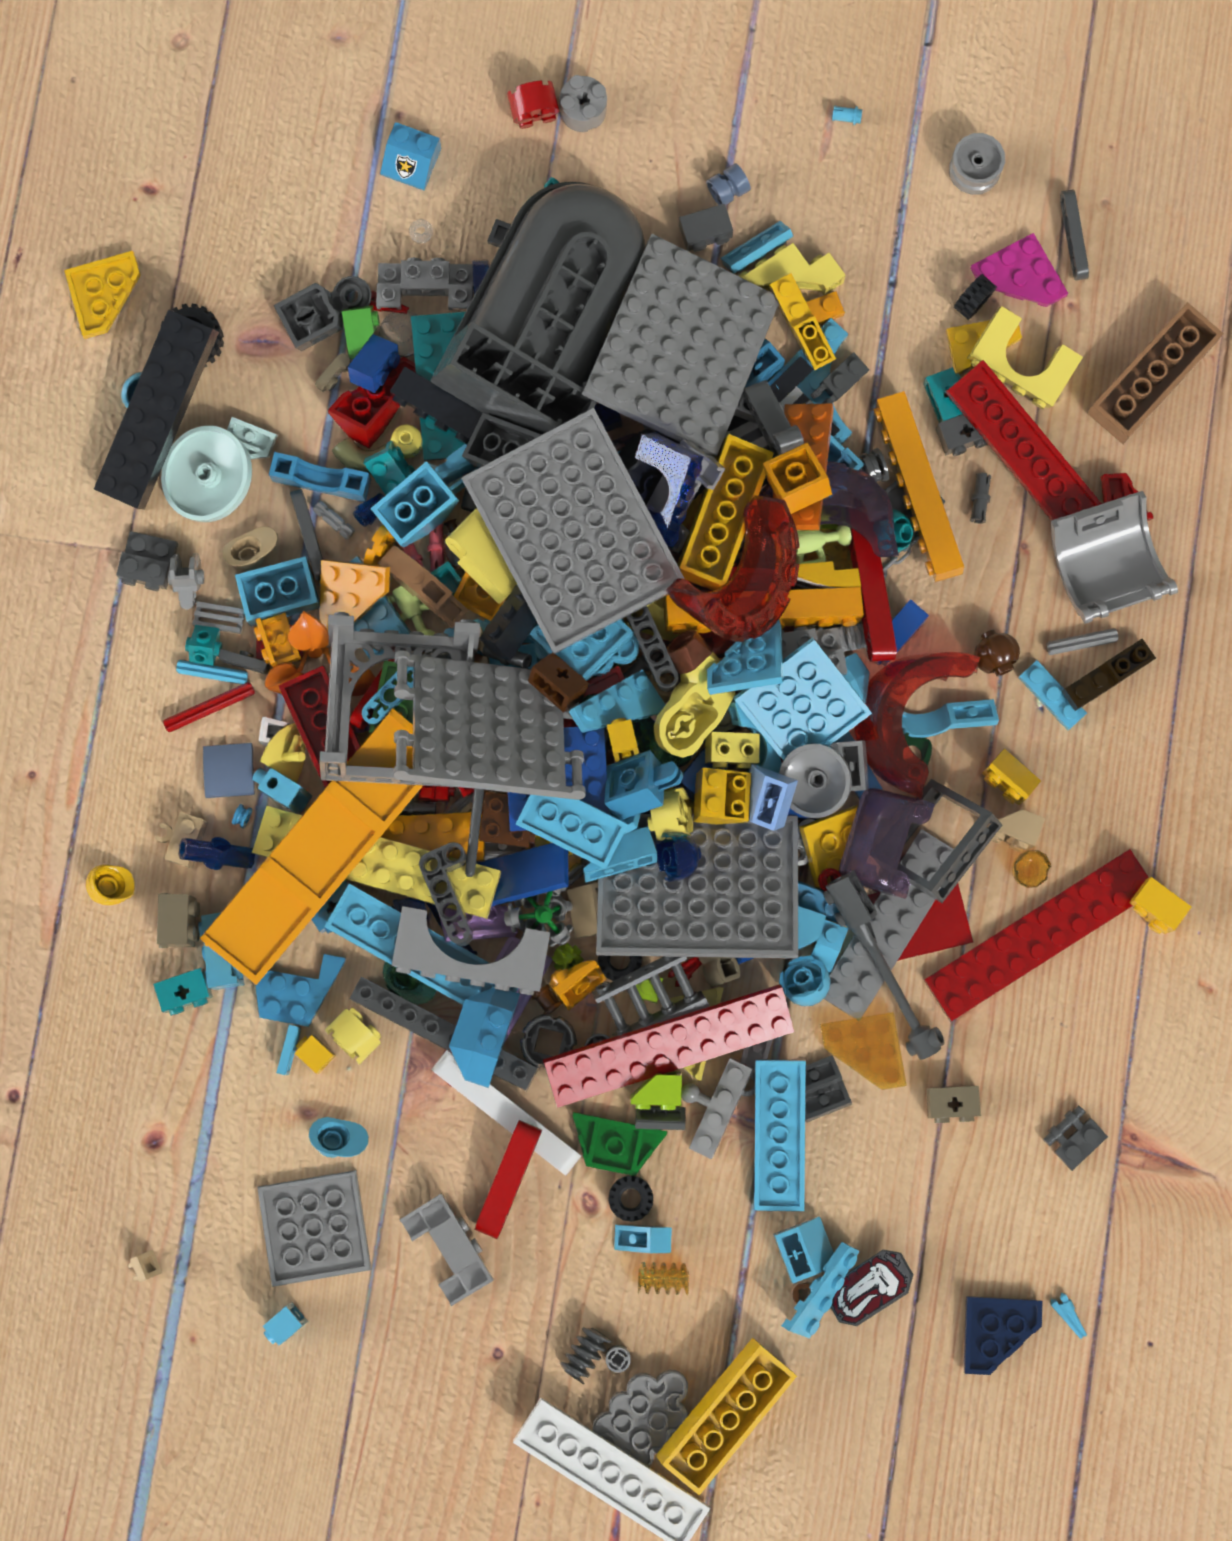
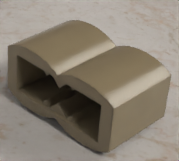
M698 957L703 963L704 977L711 987L740 978V968L734 957Z

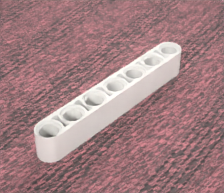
M448 1050L444 1052L431 1069L512 1134L519 1120L542 1129L534 1151L567 1176L580 1159L581 1155L494 1086L490 1084L489 1088L465 1081L453 1054Z

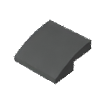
M833 1055L806 1065V1123L852 1105Z

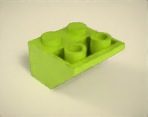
M681 1072L656 1073L631 1094V1104L636 1105V1109H651V1105H660L661 1110H676V1106H681Z

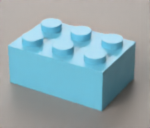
M306 556L235 575L246 621L250 626L257 625V618L265 620L282 613H286L287 617L300 614L303 611L308 612L320 608L310 563Z

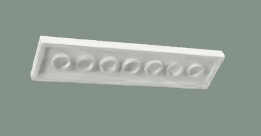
M543 1398L539 1399L513 1439L514 1444L665 1541H690L710 1510L709 1505Z

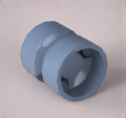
M737 163L724 169L723 175L716 174L706 181L707 187L718 205H727L734 200V196L740 197L751 190L745 173Z

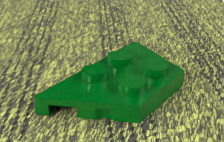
M573 1112V1119L587 1167L635 1176L667 1135V1131L635 1129L634 1124Z

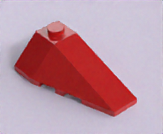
M402 357L397 368L392 369L385 384L380 385L375 393L362 387H358L352 392L348 390L341 394L328 409V414L349 438L370 449L384 433L400 405L392 400L391 388L404 367L416 373L415 362Z

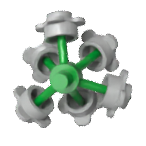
M567 887L546 892L544 905H538L539 894L515 900L514 904L518 908H513L512 903L508 904V911L504 913L506 926H511L512 933H516V928L523 932L525 928L547 932L544 928V923H548L551 927L548 931L550 932L551 939L548 944L551 947L556 944L564 945L569 941V934L573 930L572 925L565 926L564 923H561V921L565 920V914L572 910L573 907L572 903L562 898L560 893L561 890L566 891ZM522 905L525 908L534 907L535 910L534 913L522 914L520 907ZM555 918L560 923L554 924L551 919Z

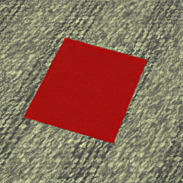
M958 883L943 903L937 900L934 901L897 961L974 943ZM881 892L868 894L873 905Z

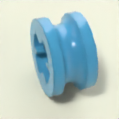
M240 804L235 811L232 824H240V827L244 829L251 817L252 808L245 809L244 805Z

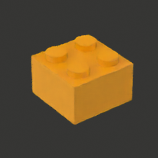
M808 442L763 463L767 481L787 516L832 495L829 478Z

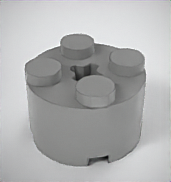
M579 75L573 76L560 92V114L563 122L567 127L577 132H587L602 124L607 111L605 87L594 78Z

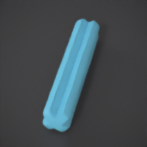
M178 660L176 671L179 674L236 684H244L248 681V673L242 670L193 663L185 660Z

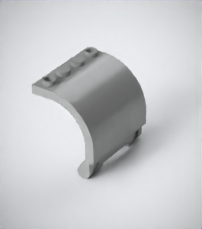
M1143 491L1051 521L1052 545L1057 567L1068 597L1078 616H1081L1085 624L1092 622L1093 618L1107 617L1110 612L1150 599L1155 601L1161 599L1166 594L1173 595L1178 593L1176 582L1168 577L1153 546L1147 522L1146 496Z

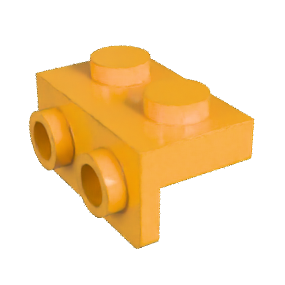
M286 613L265 620H261V618L256 619L257 626L254 627V631L258 641L263 640L265 649H262L261 652L265 663L270 662L271 666L274 667L280 663H293L301 660L298 649L294 648L288 641V633L291 627Z

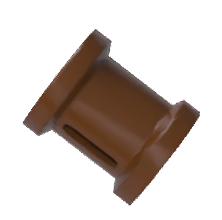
M548 984L543 986L540 992L537 991L531 996L544 1010L543 1014H551L563 1004L555 998L549 990L550 986Z

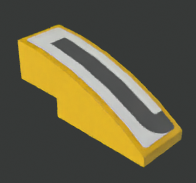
M833 561L785 565L781 572V576L795 577V586L803 589L861 587L858 568L834 570Z

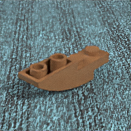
M395 545L377 563L379 566L390 567V576L412 596H416L450 628H453L455 622H459L468 612V609L452 595L453 592Z

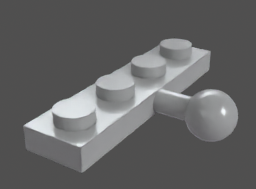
M730 1058L712 1098L700 1093L698 1086L693 1083H687L682 1087L681 1098L687 1103L698 1102L707 1107L689 1149L710 1159L714 1157L754 1068Z

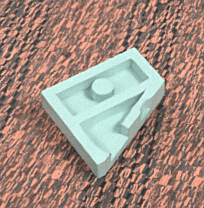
M234 417L231 418L227 428L229 432L235 434L244 443L251 459L270 457L278 437L277 434Z

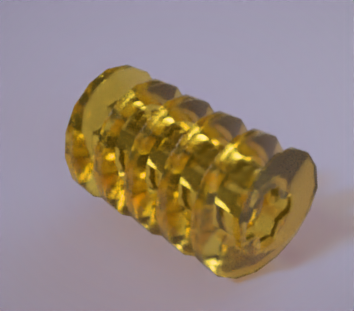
M642 1262L638 1272V1294L641 1287H644L646 1294L650 1293L652 1287H654L656 1294H659L661 1288L664 1287L666 1295L670 1294L672 1288H674L676 1295L680 1294L682 1288H684L686 1295H688L689 1270H687L686 1264L682 1263L680 1269L677 1270L676 1264L672 1263L668 1270L665 1262H662L659 1269H657L655 1262L651 1263L649 1269H647L646 1263Z

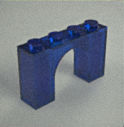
M657 433L643 434L635 458L658 469L665 476L669 487V498L663 510L659 513L650 509L648 511L668 548H673L679 539L678 531L681 523L686 518V508L694 494V484L696 478L701 473V463L704 456Z

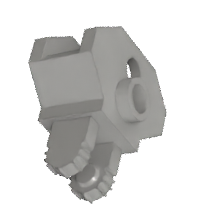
M193 553V556L190 557L189 567L182 568L179 554H174L170 558L168 583L172 585L173 592H178L179 604L186 610L195 605L196 591L199 590L201 584H204V571L201 569V560L198 553Z

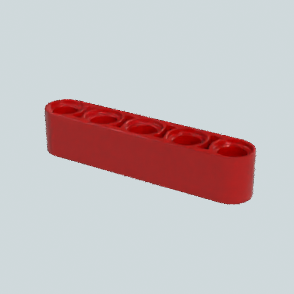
M518 1121L474 1230L498 1239L542 1129L524 1121Z

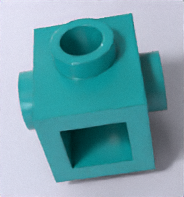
M195 624L192 636L187 637L185 651L189 652V662L214 665L216 656L219 655L220 649H222L220 630L215 627Z

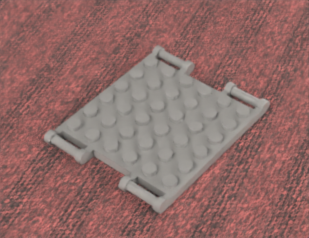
M404 650L395 653L397 685L394 687V695L399 699L413 700V734H409L406 730H397L394 733L396 766L394 767L393 775L395 779L575 800L585 797V787L582 783L584 753L580 750L564 751L563 718L573 719L569 711L579 705V702L563 713L528 682L532 669L410 655L409 652ZM407 666L413 667V688H409L407 685ZM407 746L413 747V769H409L406 766ZM565 764L572 765V787L566 786Z

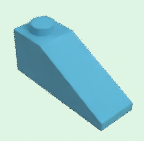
M637 827V829L623 834L606 869L592 862L583 868L585 882L657 863V851L649 827Z

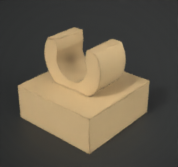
M153 1250L130 1259L131 1262L128 1264V1268L133 1267L136 1273L133 1280H138L139 1283L162 1273Z

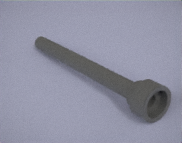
M474 788L465 868L467 877L475 875L484 789Z

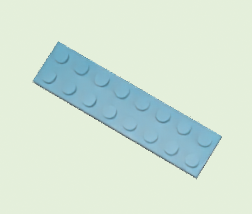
M348 884L324 927L392 965L401 912L355 886ZM428 928L434 943L449 957L467 964L489 963L452 941L445 942L443 936ZM412 969L411 973L408 974L462 1005L465 999L495 987V984L485 982L484 987L470 985V979L460 978V983L445 980L446 975L436 974L435 978L420 976L421 971ZM510 987L509 990L516 992L518 988Z

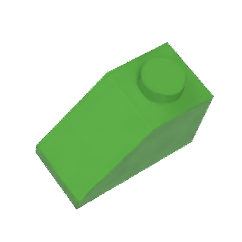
M373 305L347 308L342 311L350 359L356 357L377 330L376 326L380 325L378 311H374Z

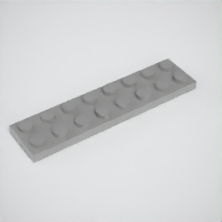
M921 829L899 864L930 881L954 849ZM892 874L873 906L877 911V915L870 921L877 940L876 944L890 970L896 964L936 900L895 874ZM855 935L829 975L831 980L830 989L824 1000L857 1021H860L885 981L868 948L866 949Z

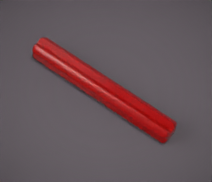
M250 682L244 683L164 719L165 729L168 732L177 730L254 695L255 690Z

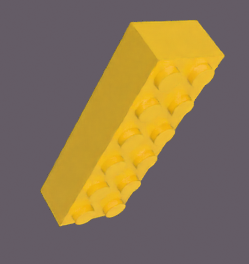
M730 434L723 440L716 460L725 470L714 490L705 487L689 530L690 533L677 563L686 580L717 593L725 588L766 476L763 463L771 460L774 452Z
M752 1337L655 1456L666 1469L700 1495L791 1385L797 1375Z

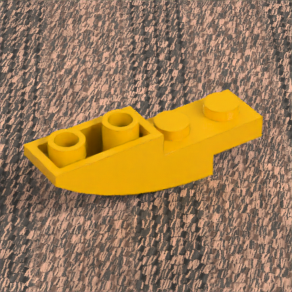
M792 273L769 284L779 303V309L813 369L817 370L835 360L836 357L815 316L812 315Z

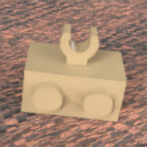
M180 812L174 831L169 825L161 823L159 827L166 829L167 835L165 837L156 836L155 839L161 843L170 841L164 859L193 869L208 822Z

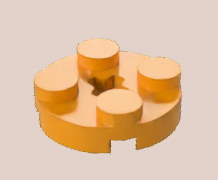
M384 525L379 527L371 539L374 544L372 549L367 548L364 564L378 565L377 563L396 541Z

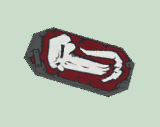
M883 1249L846 1274L844 1284L834 1295L831 1309L839 1323L858 1326L909 1293L914 1274L902 1253Z

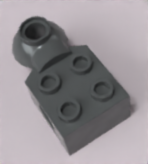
M348 276L336 284L333 292L314 283L275 304L274 307L295 348L302 352L343 330L342 311L347 308L369 306L371 290L365 280L356 276ZM357 291L358 299L355 302H349V294Z

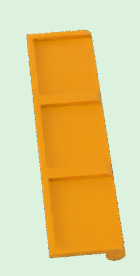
M392 708L349 759L347 766L394 768L396 766L394 733L397 730H406L409 734H413V724L402 716V712H397ZM407 746L406 766L409 769H413L412 746ZM331 781L200 939L205 943V946H209L257 985L423 785Z

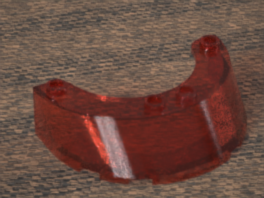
M755 495L747 503L743 511L745 524L743 555L735 573L722 587L714 591L702 592L691 585L688 580L679 578L666 589L670 598L680 609L724 639L744 642V640L750 638L756 639L776 624L791 600L788 598L792 583L796 584L799 564L796 563V549L800 548L797 529L785 500Z
M962 652L915 654L891 662L870 679L865 704L872 714L854 728L856 741H865L867 763L878 777L889 785L922 799L929 770L926 763L921 761L912 752L905 740L902 729V716L905 706L917 689L932 680L940 679L947 682L949 677L966 678L973 673L977 674L981 657Z

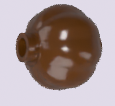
M995 630L982 634V640L974 651V660L977 667L987 674L995 673L997 677L1014 670L1013 664L1018 661L1020 655V647L1016 639L1007 633H996Z

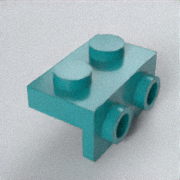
M392 440L387 442L385 449L364 460V465L385 495L415 471L414 467L409 465L404 459V454L400 447H395Z

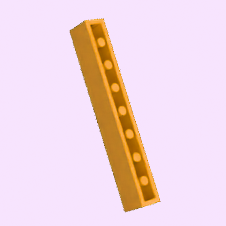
M905 391L877 399L876 408L873 409L877 423L881 422L882 424L881 436L884 444H888L891 451L888 452V457L891 465H896L898 471L895 474L898 487H903L904 489L903 502L905 508L911 510L913 516L910 518L914 532L918 531L920 537L917 540L921 554H926L928 560L925 562L927 573L929 576L933 575L935 582L961 575L964 571V564Z
M861 587L666 595L663 602L666 632L672 631L674 634H682L688 630L707 633L713 629L731 632L736 630V628H746L748 631L756 623L780 620L782 629L785 626L797 628L802 626L808 627L809 625H818L821 628L831 627L833 624H842L845 627L857 625L864 615Z

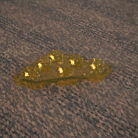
M894 1012L820 1024L824 1049L876 1087L885 1090L907 1086Z

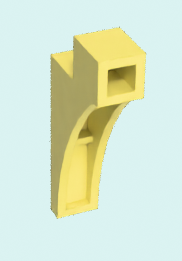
M794 243L789 246H781L774 252L775 255L768 260L766 258L760 260L755 265V269L749 273L744 271L738 275L770 291L769 284L792 273L799 289L819 291L823 295L828 294L843 284L846 276L830 253L825 256L818 255L809 265Z

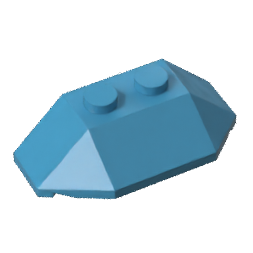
M493 987L465 999L449 1045L465 1081L489 1088L520 993L511 990H498Z

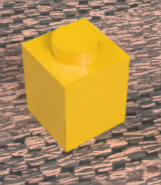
M311 1035L309 1038L307 1036L303 1037L296 1045L298 1050L295 1054L316 1074H320L336 1056L314 1035Z

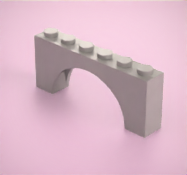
M402 906L392 966L396 967V972L410 974L412 969L421 971L420 976L435 978L436 974L446 975L445 980L460 983V978L470 979V985L484 987L485 982L495 984L494 989L509 991L510 987L520 988L519 993L534 995V991L540 992L550 932L525 928L518 945L504 958L488 964H467L449 957L437 947L428 931L426 910Z

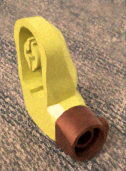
M688 630L678 635L666 648L676 671L680 674L681 682L674 688L670 700L659 712L654 723V735L658 746L665 752L682 758L693 755L700 748L704 739L721 722L735 696V691L709 694L707 689V669L713 663L718 664L721 660L695 630Z

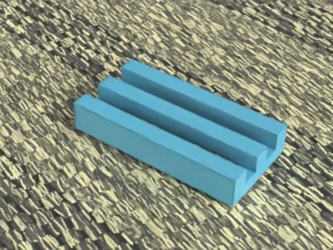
M289 1025L276 1073L289 1075L301 1027Z

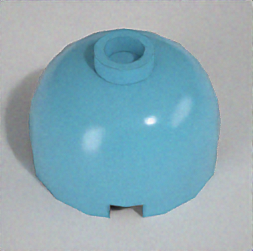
M800 956L788 963L789 967L785 972L782 970L779 984L783 987L784 995L794 1004L804 1007L813 1006L820 1003L829 992L831 980L827 968L821 960H816L813 956Z

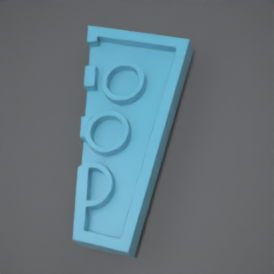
M642 669L572 708L569 713L583 733L606 728L608 724H611V721L618 718L641 720L658 715L664 708L665 703Z
M841 1242L823 1267L825 1274L812 1282L807 1299L804 1302L799 1300L794 1307L797 1313L791 1321L786 1318L781 1326L790 1332L810 1339L817 1332L822 1316L830 1309L834 1295L842 1288L847 1272L855 1265L859 1250Z

